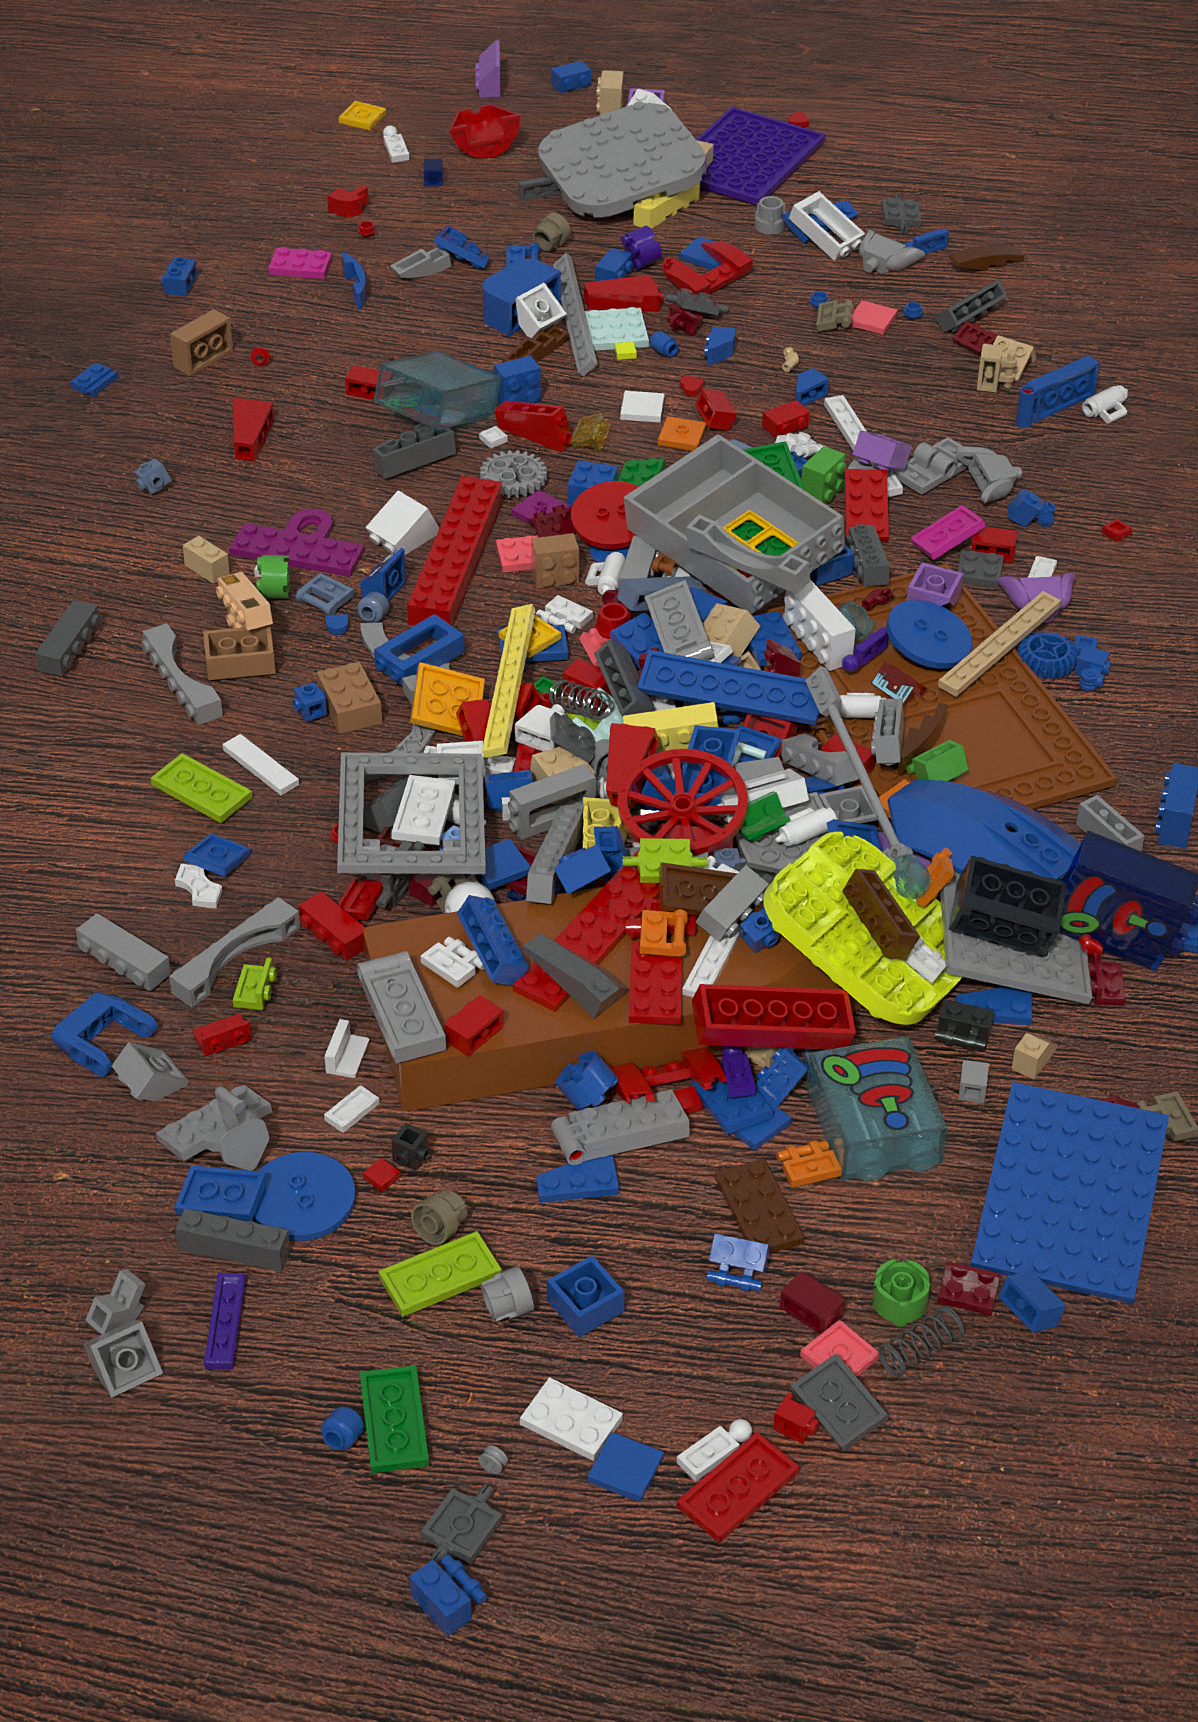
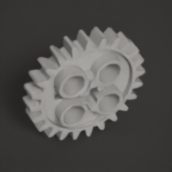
M509 450L508 454H505L501 451L500 456L493 454V459L487 458V462L482 463L480 479L502 482V496L507 494L508 498L512 495L519 498V494L527 497V492L533 494L534 489L541 490V486H545L547 467H545V462H541L540 457L535 458V454L528 456L526 451L520 454L519 450L515 453Z

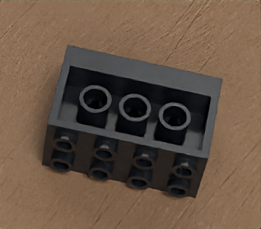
M971 855L957 880L948 930L1044 958L1060 932L1067 883Z

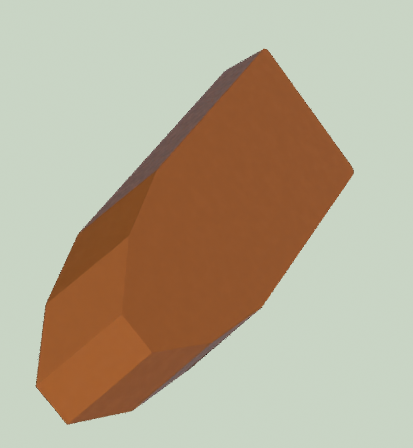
M603 887L574 891L570 894H556L551 904L526 900L497 904V908L514 937L520 952L523 954L528 967L534 960L522 949L523 945L540 933L555 940ZM763 901L759 905V911L764 908ZM458 911L373 925L364 929L365 961L404 951L408 952L444 1034V1024L448 1018L456 1015L468 1002L473 1001L479 995L503 1009V1028L469 1057L446 1043V1050L395 1063L381 1031L400 1106L405 1111L555 1085L561 1071L569 1063L573 1065L580 1061L578 1056L590 1050H594L608 1067L633 1063L638 1069L649 1065H665L666 1062L672 1060H680L682 1062L681 1052L704 1047L713 1056L722 1054L723 1046L698 1045L692 1008L693 998L682 995L683 987L710 937V934L697 923H695V936L684 935L686 953L682 956L681 1025L629 1023L631 941L640 942V938L631 940V935H626L599 964V966L612 972L629 989V992L597 1017L593 1018L571 996L554 1012L513 992L512 985L491 982L486 970H481L477 966L475 967V975L457 988L421 963V955L438 942L447 947L444 945V941L449 936L465 943V947L469 950H475L457 915ZM781 933L780 938L773 946L765 947L756 954L740 936L716 982V985L844 990L839 984L833 982L823 970L815 966L807 956ZM666 934V942H674V934ZM848 993L853 1013L863 1005Z

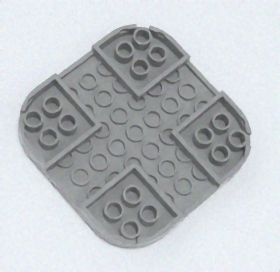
M636 102L633 105L609 113H603L600 116L586 119L565 128L553 130L542 140L538 148L542 170L547 177L551 176L561 190L562 198L569 208L583 216L585 213L593 215V217L612 216L633 209L634 201L664 191L667 196L685 191L697 185L702 180L701 176L706 174L707 171L703 148L670 108L666 105Z

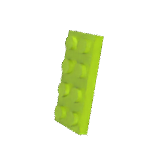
M183 753L151 777V785L220 823L225 821L252 798L251 790Z
M478 1231L384 1268L379 1271V1279L401 1316L404 1317L482 1285V1282L494 1278L493 1275L502 1272V1269Z

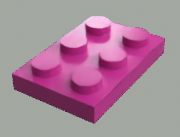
M287 247L276 248L268 267L269 274L325 279L332 260V252L288 249Z
M961 505L910 539L915 547L934 560L941 557L951 548L960 545L962 541L970 536L977 534L986 525L982 518Z

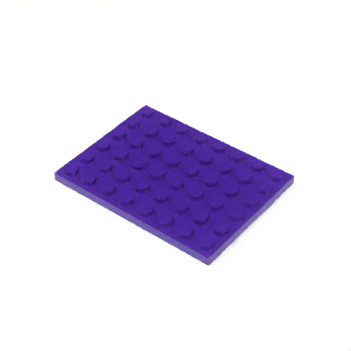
M732 106L696 139L714 144L713 161L707 167L706 174L701 176L700 187L704 190H710L720 195H726L736 200L757 205L762 198L768 197L825 142L826 134Z

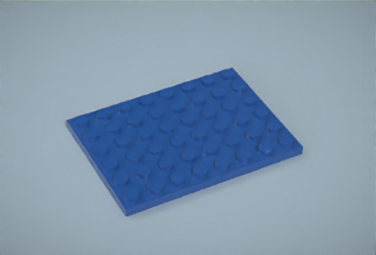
M1012 1082L970 1267L990 1270L1005 1276L1032 1271L1045 1285L1133 1304L1169 1115Z

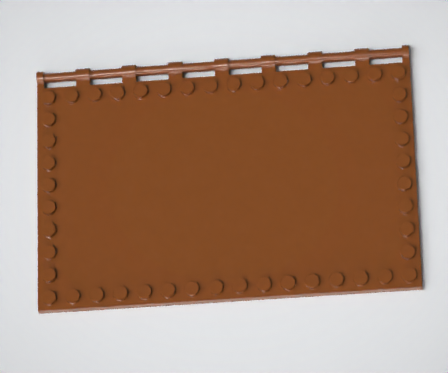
M948 564L938 566L941 568L952 570ZM916 572L889 578V584L862 585L825 595L855 628L854 648L858 643L866 640L873 632L875 633L881 627L886 628L887 618L891 610L899 603L907 601L908 586ZM963 583L961 595L955 606L942 605V607L958 616L970 631L972 637L970 653L999 629ZM890 588L892 590L893 596L887 603L874 604L869 610L863 608L862 601L874 589ZM785 605L751 615L756 616L780 611L783 616ZM788 626L802 652L801 659H798L800 662V678L807 679L820 666H825L819 662L815 654L808 650L806 644ZM890 638L888 639V647L856 671L847 672L843 667L831 671L828 670L839 695H847V693H874L875 696H881V698L894 699L872 683L879 672L884 674L885 671L888 673L884 679L890 681L887 687L895 693L901 684L914 686L903 703L904 732L902 748L910 728L920 729L924 715L934 717L938 704H947L946 722L939 737L930 749L948 740L963 745L968 765V771L960 774L956 779L948 780V782L999 793L1031 809L1117 785L1118 778L1030 667L1027 666V663L1021 661L1022 657L1018 656L1019 653L1014 647L956 697L938 687L939 679L952 668L940 669L921 665L902 654L894 646ZM894 685L898 686L896 690L893 689ZM819 713L820 718L817 720L816 726L808 724V729L824 746L830 740L826 733L830 732L833 736L838 734L830 715L824 716ZM842 718L851 740L871 750L875 718ZM875 755L873 770L868 776L878 797H880L904 779L908 782L917 779L916 773L909 774L905 772L903 775L897 774L899 763L893 765L877 763ZM853 781L848 782L849 788L862 785L861 782L859 784ZM879 820L873 821L876 826H879L883 831L879 823Z

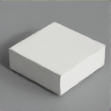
M497 426L479 433V439L490 448L508 442V436Z

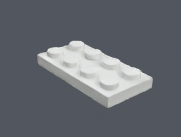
M409 775L392 829V839L411 842L420 841L429 845H439L455 792L456 781Z

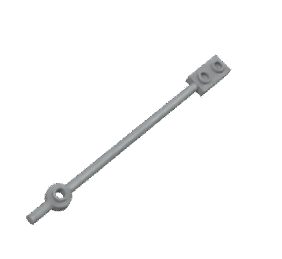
M820 666L805 680L820 714L824 716L830 715L891 846L888 858L899 866L898 868L902 870L908 885L913 887L918 881L910 866L913 858L912 849L907 845L899 843L837 710V706L842 702L841 697L827 668Z

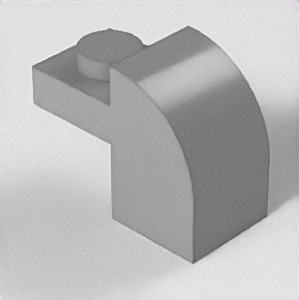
M128 1269L120 1270L111 1293L94 1297L85 1321L99 1333L104 1334L135 1320L144 1307L139 1300L146 1284Z

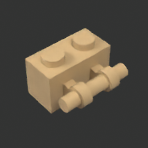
M983 344L977 390L997 392L998 381L1004 382L1005 388H1011L1012 382L1015 380L1016 352L1008 351V356L1005 358L1002 357L1003 346ZM1000 367H1006V371L1004 373L1000 372Z

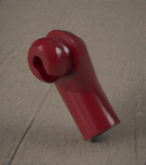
M890 588L874 589L862 601V606L869 610L874 604L887 603L892 598L893 592Z

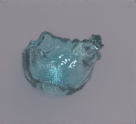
M847 602L839 606L838 610L855 628V638L866 639L875 624V621L867 615V611L855 602Z
M913 854L896 857L893 862L896 865L894 879L897 892L907 899H917L923 896L931 884V875L927 867Z

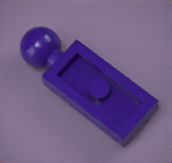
M881 627L875 633L870 634L862 643H858L854 648L853 654L846 655L842 659L843 669L847 672H854L888 647L889 639L886 628Z
M723 1046L722 1048L724 1057H721L723 1072L726 1075L729 1098L755 1095V1084L747 1054H742L741 1046Z

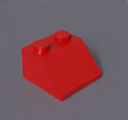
M751 713L747 714L743 725L782 740L794 737L798 728L797 725L782 719ZM782 745L773 757H779L780 761L782 760Z

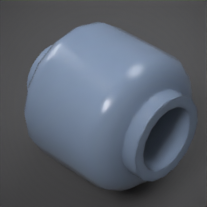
M371 592L359 601L357 610L363 621L377 623L388 614L390 607L387 598L383 594Z

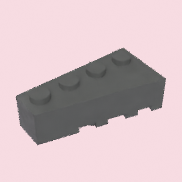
M419 423L412 432L405 431L400 434L399 439H390L372 449L375 471L384 479L393 478L397 474L412 471L419 466L429 465L433 461L445 459L450 455L456 454L454 431L447 426L431 423L423 425V423Z

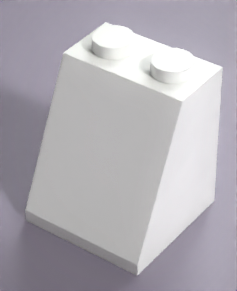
M399 490L365 527L373 543L376 545L382 544L389 553L403 548L405 549V555L434 538L439 530V526L429 509Z

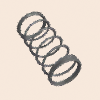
M559 680L550 690L549 698L552 705H555V703L558 704L556 700L558 687L563 683L568 684L562 691L561 702L563 709L571 713L594 720H602L606 718L611 710L612 702L610 696L606 692L571 683L567 680ZM570 686L571 691L568 703L564 705L563 694L565 689ZM578 687L579 692L575 699V705L571 707V703L574 699V689ZM585 690L586 695L583 699V706L579 709L577 705L581 699V691ZM599 694L601 696L600 707L595 713L591 714L590 710L593 708L596 700L595 695ZM602 694H604L608 699V707L601 716L593 717L602 707ZM594 697L593 704H592L591 708L589 709L591 699Z
M948 1306L940 1307L935 1311L934 1316H926L922 1324L915 1323L912 1325L911 1331L904 1330L900 1333L899 1338H891L888 1344L883 1343L880 1345L878 1354L885 1369L896 1377L906 1373V1365L897 1350L890 1345L893 1340L899 1341L905 1359L913 1366L918 1365V1359L913 1349L905 1341L901 1340L904 1333H911L912 1343L916 1351L923 1358H929V1350L926 1344L913 1332L916 1326H922L924 1337L933 1350L938 1352L941 1350V1344L935 1333L924 1325L928 1318L934 1319L935 1329L945 1343L951 1344L952 1338L960 1339L964 1335L963 1323L952 1308ZM942 1311L947 1312L955 1319L959 1326L960 1335L954 1334L948 1328L943 1319ZM936 1321L941 1324L944 1331L949 1335V1342L940 1334ZM924 1327L936 1339L939 1346L938 1349L933 1347L928 1340ZM913 1335L917 1337L919 1341L923 1344V1346L926 1349L927 1356H924L919 1351L915 1344ZM902 1343L912 1352L916 1361L915 1364L906 1356ZM883 1347L888 1349L890 1360L900 1373L894 1371L887 1363L883 1354ZM891 1352L893 1353V1355H894L895 1358L897 1359L900 1369H899L898 1366L895 1364V1362H894V1360H893V1358H892Z

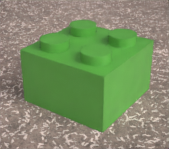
M823 446L802 466L801 481L805 491L824 504L830 502L838 492H841L845 485L843 480L846 469L845 454Z

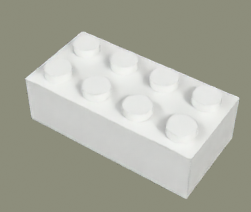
M811 580L798 595L786 590L783 618L787 626L791 627L796 636L806 644L808 650L812 651L819 662L824 664L829 671L842 667V659L846 655L853 654L855 628Z

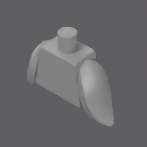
M867 229L859 248L860 257L863 259V268L868 273L873 270L882 274H886L889 271H900L925 256V253L918 248L906 247V245L875 234L870 229Z
M956 447L955 449L957 458L969 467L970 473L982 492L980 499L984 504L1008 495L1013 489L1015 480L1021 478V468L1019 466L1012 467L1008 458L1004 455H997L992 450L981 447Z

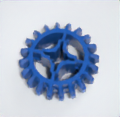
M1041 631L1038 634L1033 632L1032 635H1027L1025 639H1022L1017 651L1019 653L1018 656L1022 657L1021 661L1026 662L1037 677L1043 678V681L1045 678H1050L1053 681L1054 678L1062 679L1063 676H1068L1070 672H1073L1078 659L1077 647L1073 645V641H1068L1067 636L1061 637L1060 633L1052 634V632L1045 633Z

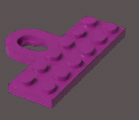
M305 509L295 513L284 530L244 523L229 547L230 555L257 560L262 555H288L290 558L288 566L347 577L352 576L365 551L362 544L328 538L333 529L332 518L327 512L319 509ZM314 524L317 526V531L312 534H302L299 532L307 525Z

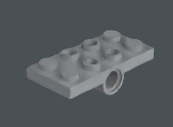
M949 437L933 446L922 442L915 449L913 458L907 461L905 469L897 468V471H893V473L900 482L916 492L924 494L968 468L967 465L957 458L955 452L956 447L964 446Z

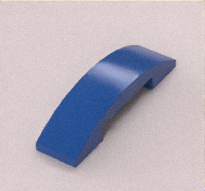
M344 252L341 253L342 270L346 279L354 278V302L357 310H361L366 301L365 273L360 263Z
M618 826L594 827L595 844L598 845L611 869L610 873L604 876L605 885L623 867V856H627Z

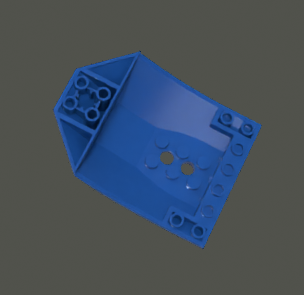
M914 779L887 800L893 830L899 843L907 845L913 851L930 858L937 852L940 853L945 847L952 852L949 858L952 860L953 869L960 874L972 855L983 857L996 863L1007 864L1010 867L1023 871H1031L1034 874L1054 878L1066 883L1097 858L1096 854L1042 814L999 793L943 780ZM1011 826L1016 830V832H1010L1005 827Z

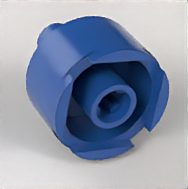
M594 1050L587 1051L578 1056L580 1061L575 1065L569 1063L556 1079L558 1084L556 1086L578 1111L583 1110L590 1104L594 1107L599 1105L605 1099L604 1093L618 1082L615 1073Z

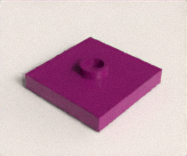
M537 490L512 508L511 515L534 526L533 523L528 522V519L534 517L533 513L543 510L546 513L553 512L552 507L563 504L565 508L570 506Z

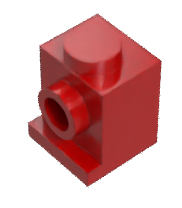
M787 1393L774 1413L773 1430L804 1445L809 1435L814 1436L816 1434L820 1420L815 1419L816 1411L805 1404L793 1401V1395Z

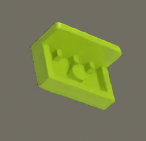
M267 957L264 966L243 965L233 997V1007L256 1010L264 1009L266 1000L269 1001L271 997V982H275L277 969L273 967L272 958Z

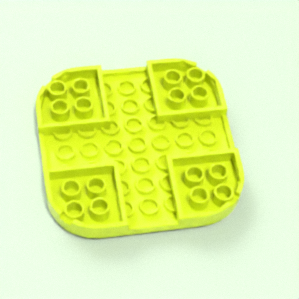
M843 832L827 833L817 840L793 864L790 863L783 868L766 888L763 904L772 922V927L807 956L815 966L823 970L833 982L839 984L861 1005L868 1009L873 1017L882 1018L896 1024H915L921 1021L964 977L946 973L945 966L931 983L921 977L914 968L902 959L886 958L875 940L870 936L865 925L860 921L853 907L848 903L842 890L855 869L875 870L913 927L924 940L923 943L934 952L937 950L942 954L941 958L945 960L941 902L935 899L925 907L917 904L915 891L894 874L899 866L868 841L855 835L853 837H843Z

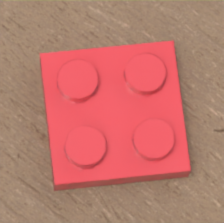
M538 535L496 540V549L503 573L532 570L531 538H538Z

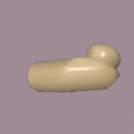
M787 347L783 350L786 361L782 364V369L785 372H789L799 362V357L792 347Z

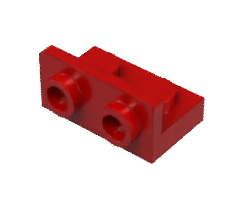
M240 1013L193 1030V1037L204 1057L252 1040L250 1023L248 1020L244 1021Z

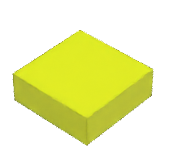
M634 341L614 343L617 360L637 358Z

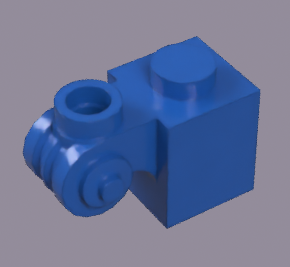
M1022 489L1008 505V518L1026 527L1034 517H1037L1040 526L1048 527L1054 522L1056 507L1051 502L1044 503L1040 501V498L1035 493Z
M1084 645L1078 656L1075 675L1081 677L1079 684L1081 689L1093 691L1097 687L1102 688L1105 675L1109 674L1112 662H1109L1110 652Z

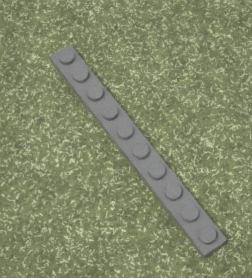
M565 253L553 264V268L561 271V302L564 311L567 313L565 319L577 370L584 377L595 368L597 360L572 258Z

